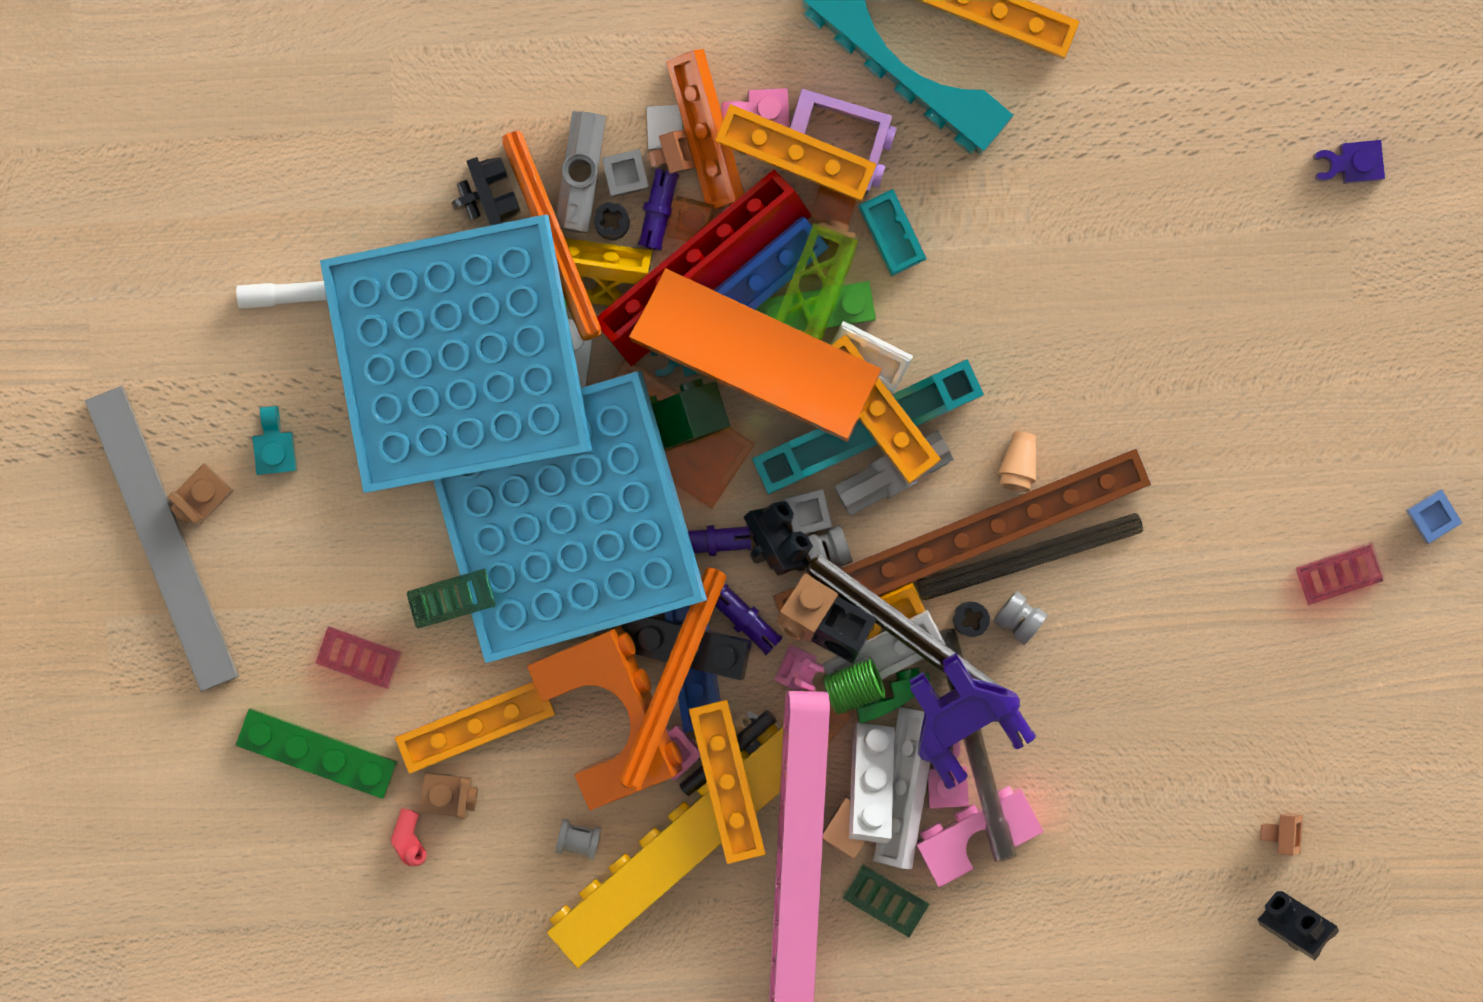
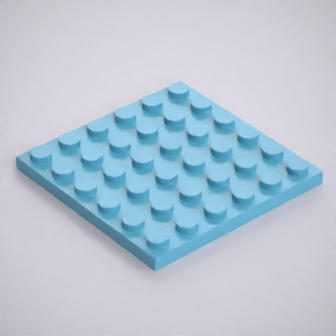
M540 215L320 260L363 493L592 451L549 215Z
M636 371L581 388L592 451L433 480L485 663L707 600L642 371Z

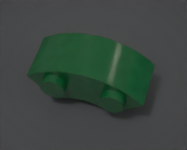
M702 378L679 385L681 392L658 401L656 395L649 397L665 451L707 437L731 426L716 381L703 384Z

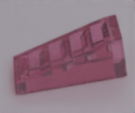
M1372 541L1296 567L1308 605L1383 582L1385 579ZM1364 555L1370 573L1364 577L1357 557ZM1346 560L1349 561L1355 579L1349 582L1341 563ZM1330 565H1333L1339 585L1332 587L1326 569ZM1318 570L1324 587V591L1318 593L1311 572Z
M328 626L315 663L365 682L390 689L403 651ZM336 638L343 640L337 660L333 661L329 657ZM353 643L358 646L351 666H348L344 662L350 644ZM365 648L372 650L366 670L363 671L358 668ZM379 654L386 655L380 676L374 675L373 671Z

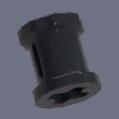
M607 202L596 209L594 225L602 238L613 241L621 239L627 234L630 220L626 209L622 205ZM610 212L612 216L619 214L622 216L618 220L620 227L614 231L610 226L605 229L602 227L606 222L604 218L606 213Z
M967 601L956 607L952 621L959 633L968 637H976L982 635L987 630L990 624V616L988 610L980 603ZM968 608L971 612H979L981 615L977 620L978 627L974 630L971 626L963 627L961 621L966 618L964 611Z

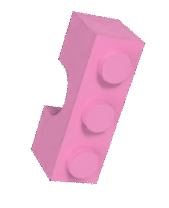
M1006 786L989 796L991 802L977 809L976 805L972 804L955 813L956 821L942 827L941 823L938 822L919 833L922 839L918 840L916 845L938 887L974 869L967 857L966 845L969 838L975 832L992 830L998 833L1008 850L1044 832L1020 788L1012 791L1010 786Z

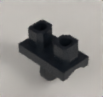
M478 157L466 161L477 191L472 193L468 180L457 183L461 197L451 202L454 210L466 208L470 221L481 217L477 203L482 202L490 226L501 224L521 213L514 191L494 198L489 187L491 184L509 178L501 157L486 159L481 162Z
M786 501L772 503L766 508L751 510L743 517L753 533L752 538L757 545L750 553L752 561L754 563L766 561L770 569H774L777 576L793 570L798 572L805 570L809 564L806 556L813 547L806 534L801 531L791 533L787 524L793 519L794 513Z
M1277 891L1265 904L1264 913L1258 918L1260 926L1288 943L1294 950L1304 953L1314 961L1320 955L1325 944L1339 932L1337 925L1283 891Z

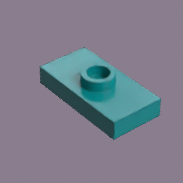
M894 189L857 206L891 277L927 260Z

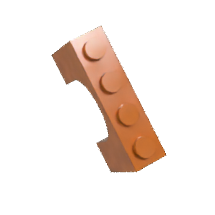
M621 625L542 657L527 666L542 702L582 686H599L614 693L627 709L630 718V736L624 749L620 753L590 764L574 774L589 811L638 792L623 787L619 783V778L651 703V682L645 670L639 668L634 656L636 653L635 644L628 633H624ZM666 728L639 791L671 779L683 770L681 765L683 757L680 748L674 741L671 742Z

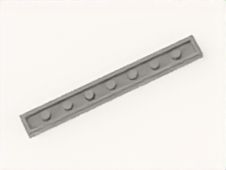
M119 386L85 400L200 691L239 677L175 514L170 509L171 504L124 387Z

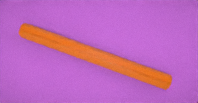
M520 131L507 133L502 137V144L531 216L549 215L563 295L580 338L584 341L597 338L601 335L600 324L523 134Z
M707 567L701 579L707 600L690 605L619 778V783L627 789L634 791L641 789L725 583L726 575L718 569Z

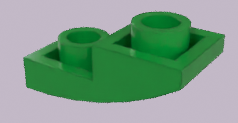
M915 667L896 672L897 680L889 682L893 697L881 698V700H876L871 704L868 703L860 708L857 707L856 712L859 722H867L886 715L914 698L915 696L910 690L912 685L909 680L920 674L919 668ZM925 672L924 674L930 682V675L928 672Z

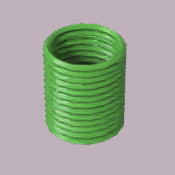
M870 658L864 662L857 663V665H850L846 669H839L835 673H828V675L823 677L825 690L829 694V701L838 715L857 709V707L860 708L868 703L871 704L876 700H881V698L884 699L886 696L878 669Z

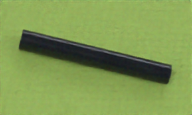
M765 710L736 735L740 752L777 722L769 710ZM703 765L679 784L681 790L687 796H691L707 782Z

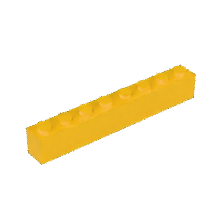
M773 724L759 736L757 740L760 742V745L750 754L745 749L741 752L755 813L780 793L784 724L780 728ZM707 782L697 790L701 796L689 806L684 801L668 815L672 822L663 830L659 831L654 827L638 841L642 848L631 858L625 852L608 867L612 872L608 878L602 883L595 878L578 894L582 900L570 909L566 904L549 919L553 926L548 929L547 934L577 968L583 965L722 843Z

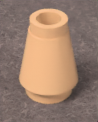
M1013 432V437L997 474L1000 477L999 485L1013 491L1029 492L1031 484L1036 482L1035 435L1026 432Z

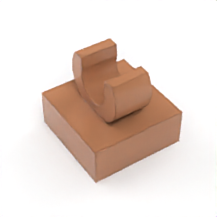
M685 130L672 131L660 135L659 139L662 148L647 153L652 168L667 165L670 174L696 168Z
M1281 814L1279 824H1262L1260 840L1278 842L1277 854L1291 856L1301 854L1303 814Z

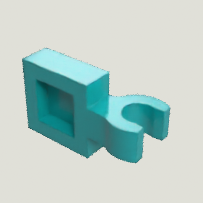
M260 407V419L264 435L252 436L256 475L297 471L293 432L281 433L279 407Z

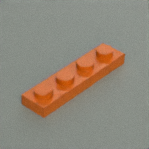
M704 49L692 50L666 61L706 207L708 212L730 206L744 194L732 149L715 142L724 119Z

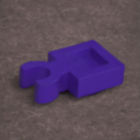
M1381 140L1342 143L1340 145L1341 155H1336L1329 150H1321L1313 155L1314 160L1325 159L1330 164L1328 172H1321L1315 175L1318 181L1330 180L1337 173L1343 174V184L1385 179Z

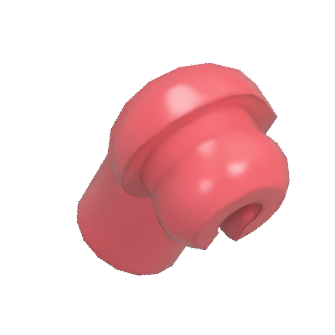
M401 808L391 837V844L404 864L420 866L427 857L426 850L414 834L420 813Z

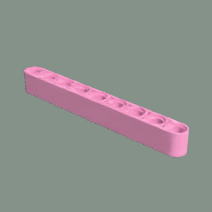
M787 691L785 697L769 1002H814L830 714L828 692Z

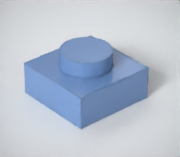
M1443 490L1434 492L1406 510L1426 544L1431 543L1462 524Z

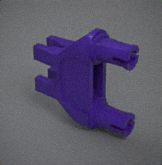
M957 653L943 660L944 671L955 689L942 697L938 696L923 672L909 680L912 685L910 690L924 711L918 755L921 760L932 763L947 789L956 786L954 783L955 778L960 784L968 777V774L963 770L952 753L951 746L993 721L999 722L1014 749L1024 747L1022 737L1027 744L1036 738V734L1031 730L1019 711L1020 699L1017 694L1002 686L972 678Z

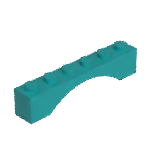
M802 0V7L806 9L803 15L819 29H822L824 25L836 34L833 40L849 54H852L854 50L866 59L863 64L866 69L879 79H882L884 75L896 84L893 90L897 95L909 104H912L914 100L926 109V112L923 114L925 118L939 129H942L944 126L957 135L953 139L955 143L967 153L972 154L976 151L982 155L1014 116L985 90L960 89L942 85L919 75L903 64L888 49L876 31L865 0Z
M968 359L892 394L916 427L984 395ZM858 420L848 442L820 429H816L752 458V461L767 494L770 495L878 444L860 420Z

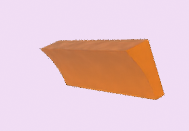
M666 268L629 336L632 342L846 442L849 441L882 371L881 368Z

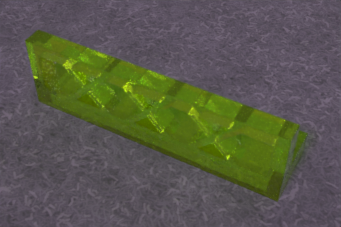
M814 223L776 320L784 323L788 314L803 308L809 322L806 330L803 332L822 340L857 252L858 240ZM818 236L839 243L835 257L819 264L813 252ZM811 257L814 266L805 270ZM831 266L825 279L822 269ZM817 272L823 284L820 294L804 300L798 287L801 278ZM796 293L800 303L791 306ZM816 302L811 315L807 306Z

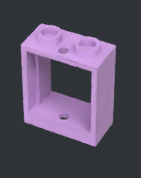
M802 89L790 126L793 130L806 134L814 106L879 125L869 157V161L877 165L865 194H869L871 186L879 188L885 165L878 163L882 149H891L897 129L890 126L892 116Z

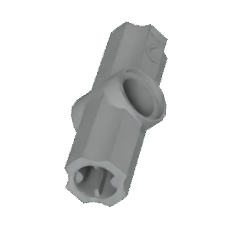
M572 111L566 156L562 166L563 176L556 215L561 230L589 233L595 188L599 178L598 168L606 116L584 111ZM577 163H585L591 167V175L584 182H576L570 178V170Z
M939 431L926 436L925 439L941 458V461L919 478L940 469L954 460ZM885 455L869 464L870 467L845 479L834 486L848 514L851 516L884 497L888 499L918 483V480L916 479L909 485Z

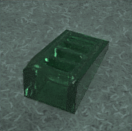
M485 568L407 591L414 623L418 629L496 606ZM469 581H472L478 601L477 604H473L467 583ZM455 585L457 586L463 608L459 606L454 589ZM439 590L442 591V594H443V597H444V601H445L446 608H447V611H448V612H446V613H445V611H444V607H443V604H442V601H441V597H440V594H439Z
M863 863L842 896L847 902L909 938L929 906L928 902ZM870 878L875 883L865 900L858 896ZM884 886L889 890L878 908L871 904L881 887ZM895 894L902 898L892 915L889 916L884 912ZM908 902H911L915 907L905 924H902L897 920Z

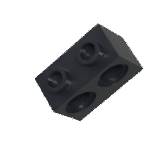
M837 597L811 641L853 664L877 618Z

